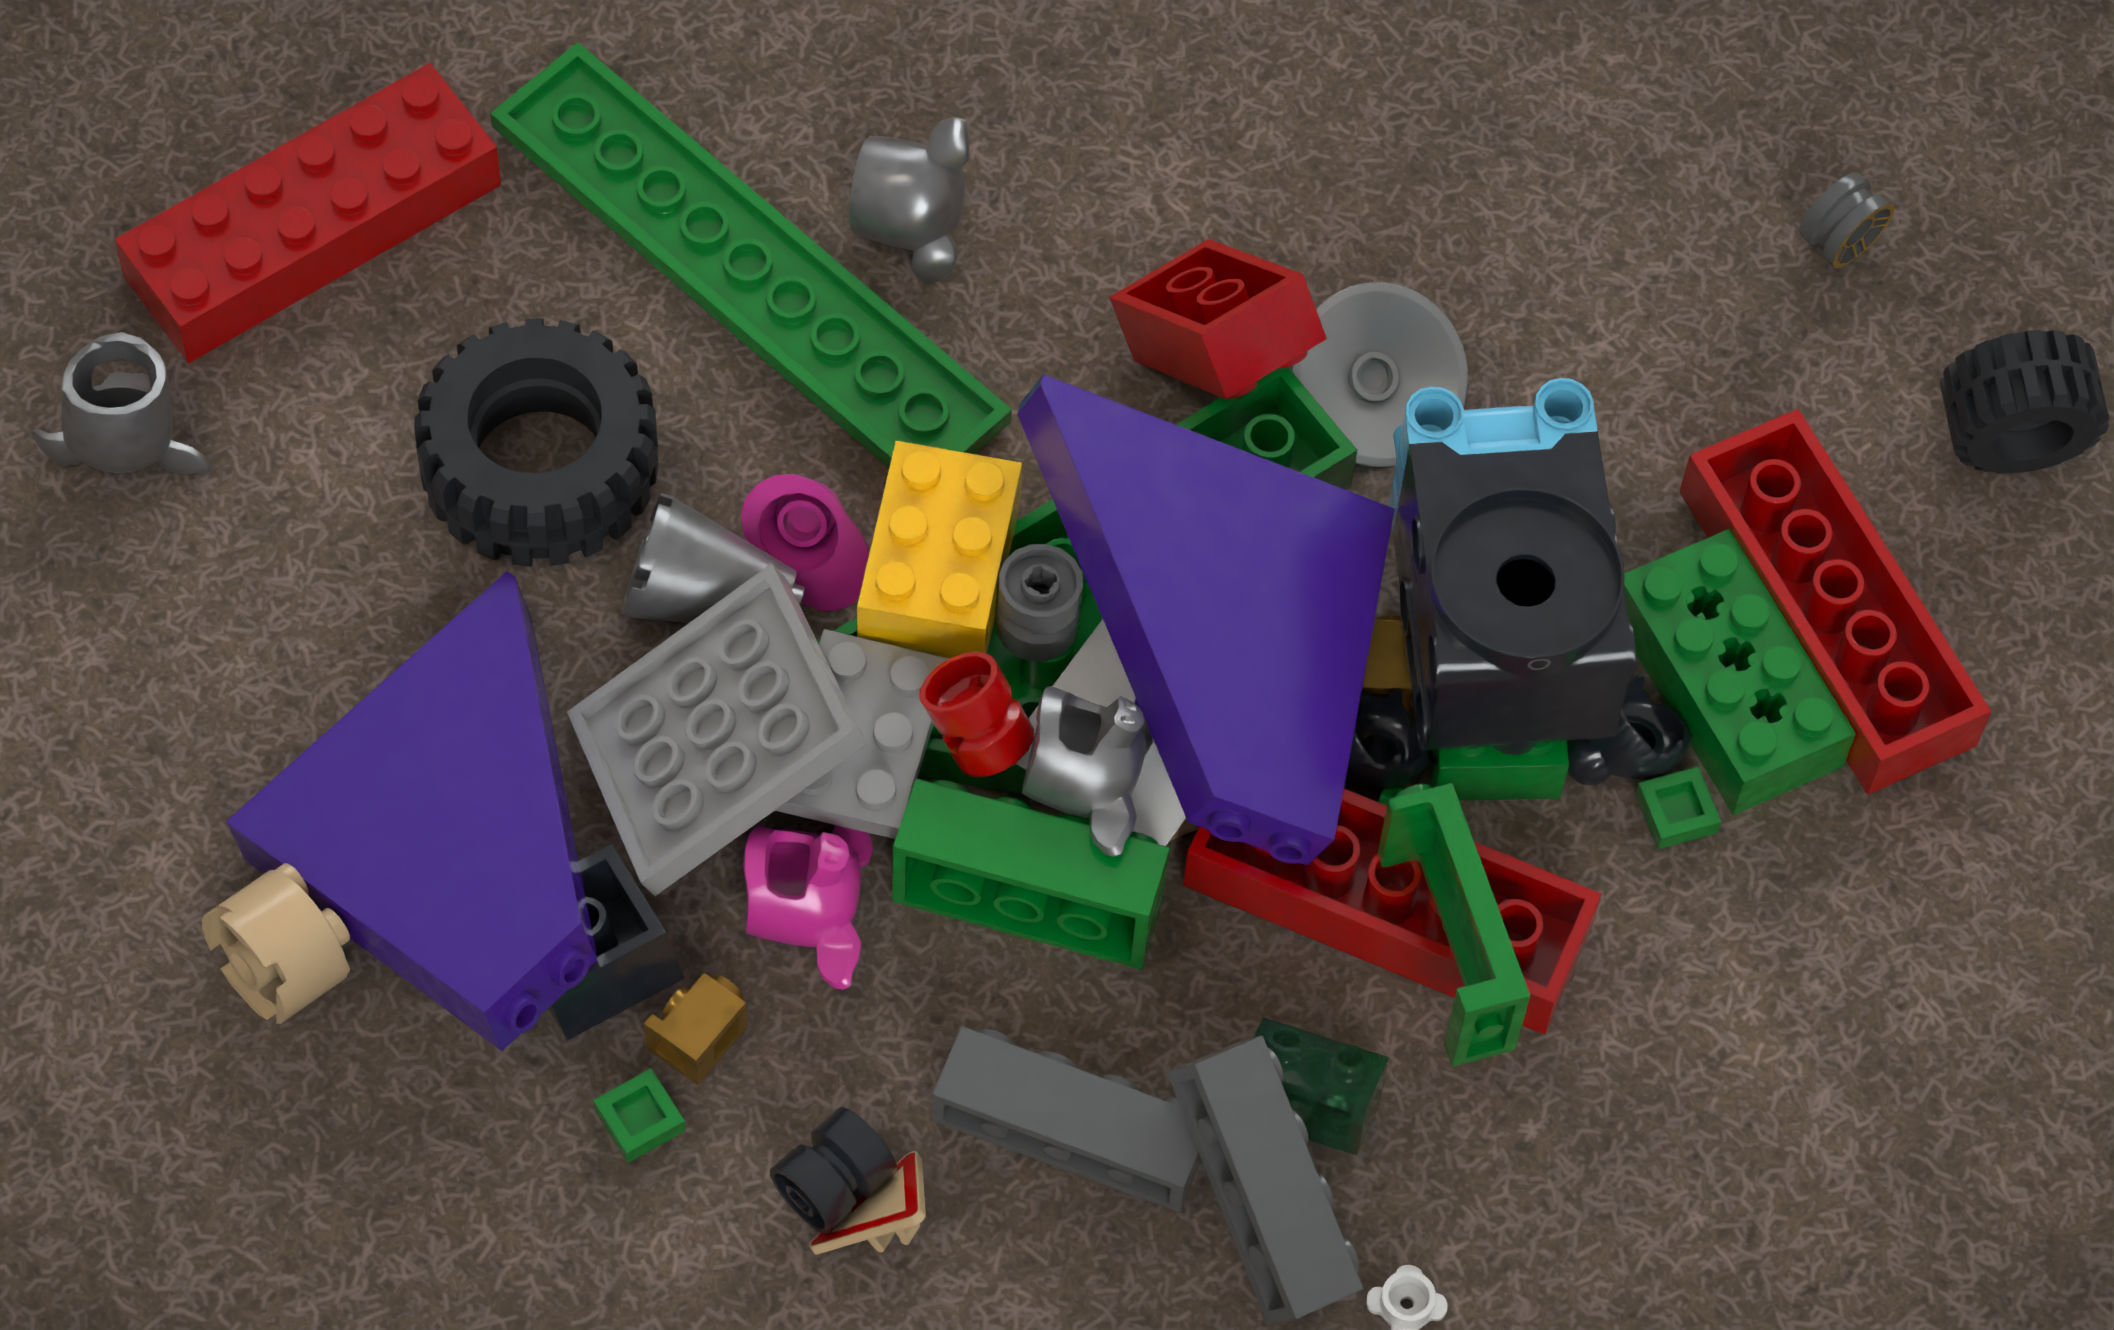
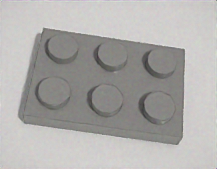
M824 629L819 646L867 744L775 811L896 839L915 779H918L933 728V722L920 701V688L925 678L938 665L949 658Z

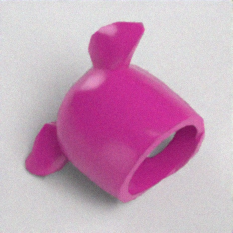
M838 825L834 826L831 834L824 832L815 834L799 830L756 826L749 833L744 852L743 872L747 900L746 934L776 942L816 948L817 967L822 979L832 987L841 990L851 986L852 974L860 955L861 940L851 923L855 918L860 896V868L869 863L873 854L869 833Z

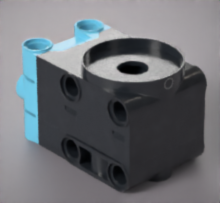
M1558 378L1545 383L1536 394L1534 406L1464 410L1460 399L1447 389L1432 386L1423 388L1411 395L1406 404L1403 424L1396 428L1393 433L1396 465L1389 507L1395 508L1391 527L1400 584V612L1417 736L1422 751L1493 746L1496 750L1505 754L1520 755L1531 751L1537 746L1538 742L1616 737L1618 734L1619 716L1629 680L1633 678L1635 673L1636 652L1634 632L1627 615L1623 591L1625 580L1624 564L1617 545L1614 510L1608 498L1593 405L1594 401L1590 391L1583 384L1573 379Z

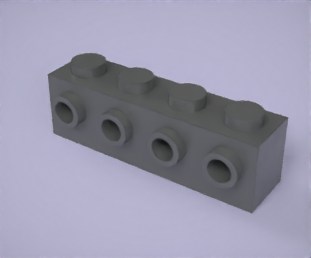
M961 1026L932 1093L931 1121L1179 1213L1182 1210L1201 1162V1157L1177 1098L1170 1097L1162 1100L1140 1092L1133 1082L1123 1077L1111 1074L1099 1077L1080 1070L1073 1061L1058 1053L1042 1052L1037 1054L1015 1046V1043L1008 1036L992 1029H980L977 1032Z
M1263 1035L1234 1043L1167 1072L1266 1323L1272 1324L1296 1320L1362 1290L1363 1286L1357 1274L1359 1269L1357 1254L1351 1243L1342 1236L1332 1211L1334 1201L1331 1189L1326 1180L1316 1171L1307 1148V1129L1301 1117L1290 1106L1282 1086L1283 1070L1275 1053L1267 1048Z

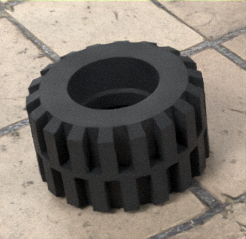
M2029 330L1986 340L1975 345V348L1964 351L1955 358L1956 362L1949 364L1943 371L1944 377L1940 379V388L1955 455L1959 457L1960 462L1966 466H1974L1975 470L2010 474L2049 468L2083 454L2084 450L2096 445L2101 440L2100 436L2105 434L2109 428L2108 420L2110 418L2094 349L2090 343H2084L2083 338L2075 334L2065 335L2064 331Z

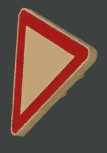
M912 1151L906 1154L897 1163V1172L871 1196H860L852 1207L851 1214L829 1234L819 1233L811 1240L809 1247L813 1253L817 1255L868 1240L878 1252H884L895 1233L900 1238L902 1244L908 1245L918 1231L920 1222L926 1217L923 1163L918 1152Z

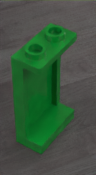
M1453 783L1434 788L1428 784L1408 787L1399 792L1395 798L1388 801L1378 857L1382 867L1416 860L1421 864L1465 986L1456 990L1444 1039V1046L1451 1066L1454 1067L1514 1051L1529 1003L1530 993Z

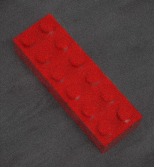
M428 63L115 238L123 277L189 364L501 186L497 146L433 65Z
M1796 409L1690 454L1679 493L1707 538L1730 529L1854 729L1856 735L1846 761L1866 794L1869 795L1976 747L1992 711L1800 410Z
M1344 789L1335 839L1308 866L1302 863L1279 861L1269 851L1241 841L1231 842L1219 839L1212 835L1208 829L1199 827L1187 852L1183 886L1455 998L1457 988L1465 987L1421 864L1416 860L1388 867L1381 866L1378 849L1387 810L1386 805ZM1474 842L1530 993L1522 1026L1545 1035L1591 931L1602 893Z

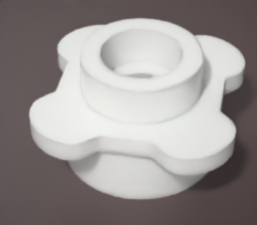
M1413 1265L1399 1267L1396 1273L1387 1279L1383 1287H1373L1368 1292L1366 1299L1368 1310L1372 1314L1381 1315L1389 1324L1391 1330H1419L1430 1321L1442 1320L1447 1312L1445 1297L1436 1293L1432 1282L1423 1275L1418 1267ZM1403 1299H1409L1412 1301L1413 1307L1405 1309L1401 1306L1400 1302Z

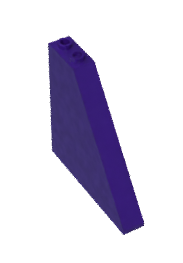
M1043 374L1020 403L1017 415L1139 707L1143 712L1147 726L1187 821L1208 829L1212 835L1219 839L1231 842L1241 841L1269 851L1279 861L1302 863L1308 866L1335 839L1395 508Z
M506 571L226 821L244 859L263 874L269 870L277 869L284 863L293 866L303 878L308 888V896L320 911L330 908L340 917L349 932L351 940L501 1051L520 1034L530 1030L538 1021L540 1015L568 989L578 985L586 976L589 967L597 961L532 616L516 577Z

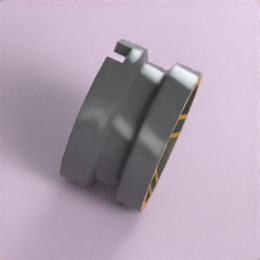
M1852 172L1830 186L1808 210L1799 228V233L1811 246L1820 245L1823 248V257L1834 268H1842L1865 252L1884 232L1895 211L1893 204L1882 194L1873 195L1870 192V182L1860 173Z

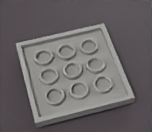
M772 563L567 711L641 884L654 896L658 895L867 744L786 577Z

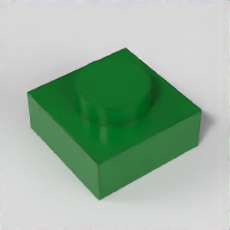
M1699 766L1638 783L1635 795L1657 849L1718 833L1722 821Z
M652 1068L593 1100L594 1111L627 1163L685 1132V1120Z

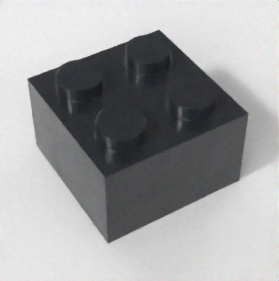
M612 844L578 861L597 961L589 967L586 976L578 985L568 989L548 1008L567 1041L685 978L665 929Z

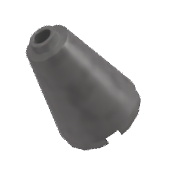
M660 493L650 518L653 524L651 530H648L645 539L642 541L623 602L625 604L621 614L639 619L690 623L771 563L786 577L800 605L805 587L794 584L796 570L678 499Z

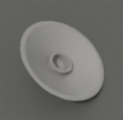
M1369 282L1338 291L1316 308L1327 339L1308 350L1306 358L1293 365L1291 371L1358 450L1355 463L1370 467H1395L1396 452L1393 433L1396 428L1403 424L1406 404L1411 395L1418 390L1431 386L1447 389L1460 399L1464 407L1468 390V365L1463 344L1448 317L1427 297L1401 285Z

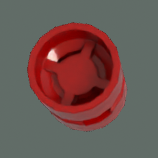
M966 652L951 657L938 665L925 678L920 688V701L940 734H943L944 743L963 773L973 777L990 776L1014 765L1028 752L1034 740V727L1020 703L1012 698V689L991 655L983 652Z

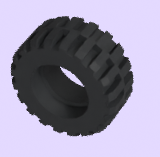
M544 318L525 319V326L509 328L508 322L488 327L489 335L480 340L475 334L469 336L456 345L458 356L455 359L450 355H446L432 369L433 382L429 381L423 385L417 400L419 413L414 417V434L423 490L428 494L429 506L436 518L443 522L447 521L449 533L460 543L468 545L473 539L476 540L478 554L493 560H498L501 553L511 555L513 565L532 567L533 559L550 558V566L569 563L568 555L578 551H582L584 557H588L603 550V538L609 535L613 540L619 539L632 527L631 514L638 516L644 512L651 499L650 487L657 480L659 464L656 409L653 408L652 392L647 379L638 375L637 363L626 351L619 349L613 354L612 340L601 333L592 331L589 336L581 334L580 324L564 320L559 321L558 327L544 325ZM530 412H553L566 415L582 423L596 437L588 450L578 459L562 468L542 473H524L507 469L490 460L479 449L487 435L498 425L510 418Z

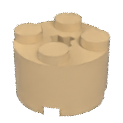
M284 863L275 870L267 871L206 913L202 918V930L210 951L221 944L230 962L220 969L231 986L259 1016L268 1020L276 1014V1024H282L347 977L350 971L349 964L341 947L350 941V935L346 926L330 908L320 911L308 896V888L303 878L288 863Z

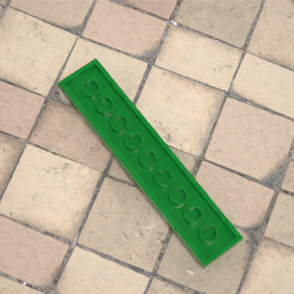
M579 42L490 113L492 128L888 468H890L896 441L976 454L1012 422V409Z

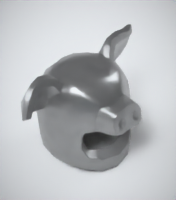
M952 117L940 121L931 132L928 146L910 140L869 136L864 141L858 155L849 206V226L853 234L866 239L913 250L911 269L922 283L931 284L943 280L953 270L957 260L956 244L950 233L958 223L965 197V179L962 167L969 160L970 146L966 120Z
M123 332L100 336L80 349L69 361L63 374L62 384L63 432L47 433L39 429L32 430V437L40 450L52 461L65 466L77 465L83 462L94 469L113 473H126L139 470L157 462L167 471L179 474L199 473L209 475L212 472L209 461L202 453L191 446L171 440L173 412L169 380L160 354L142 338ZM123 359L135 362L144 367L149 374L114 372L109 374L101 385L92 387L91 377L94 368L105 361Z
M1053 686L1046 687L1037 708L1036 720L1038 724L1029 755L1022 794L1061 812L1081 818H1090V835L1094 845L1106 855L1112 857L1120 855L1126 840L1133 831L1137 817L1130 795L1133 793L1140 776L1145 754H1147L1153 743L1152 735L1143 712L1134 702L1122 696L1117 698L1108 707H1105Z

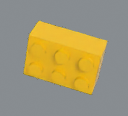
M901 441L895 442L857 605V637L945 658H951L966 652L988 653L996 616L999 573L1004 561L1009 557L1021 502V462Z

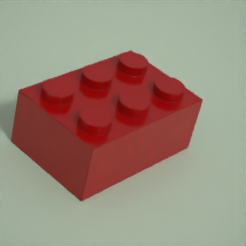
M1207 239L1109 297L1134 361L1224 399L1240 397L1251 392L1257 386L1259 379L1278 368L1290 367L1301 362L1308 355V350L1327 339L1302 273L1211 239Z

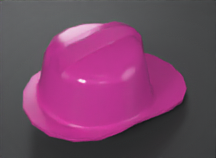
M796 474L774 475L757 483L746 496L741 512L743 535L747 541L797 571L794 584L805 587L801 604L819 611H838L855 603L860 596L870 549L859 529L844 511L837 495L823 483Z

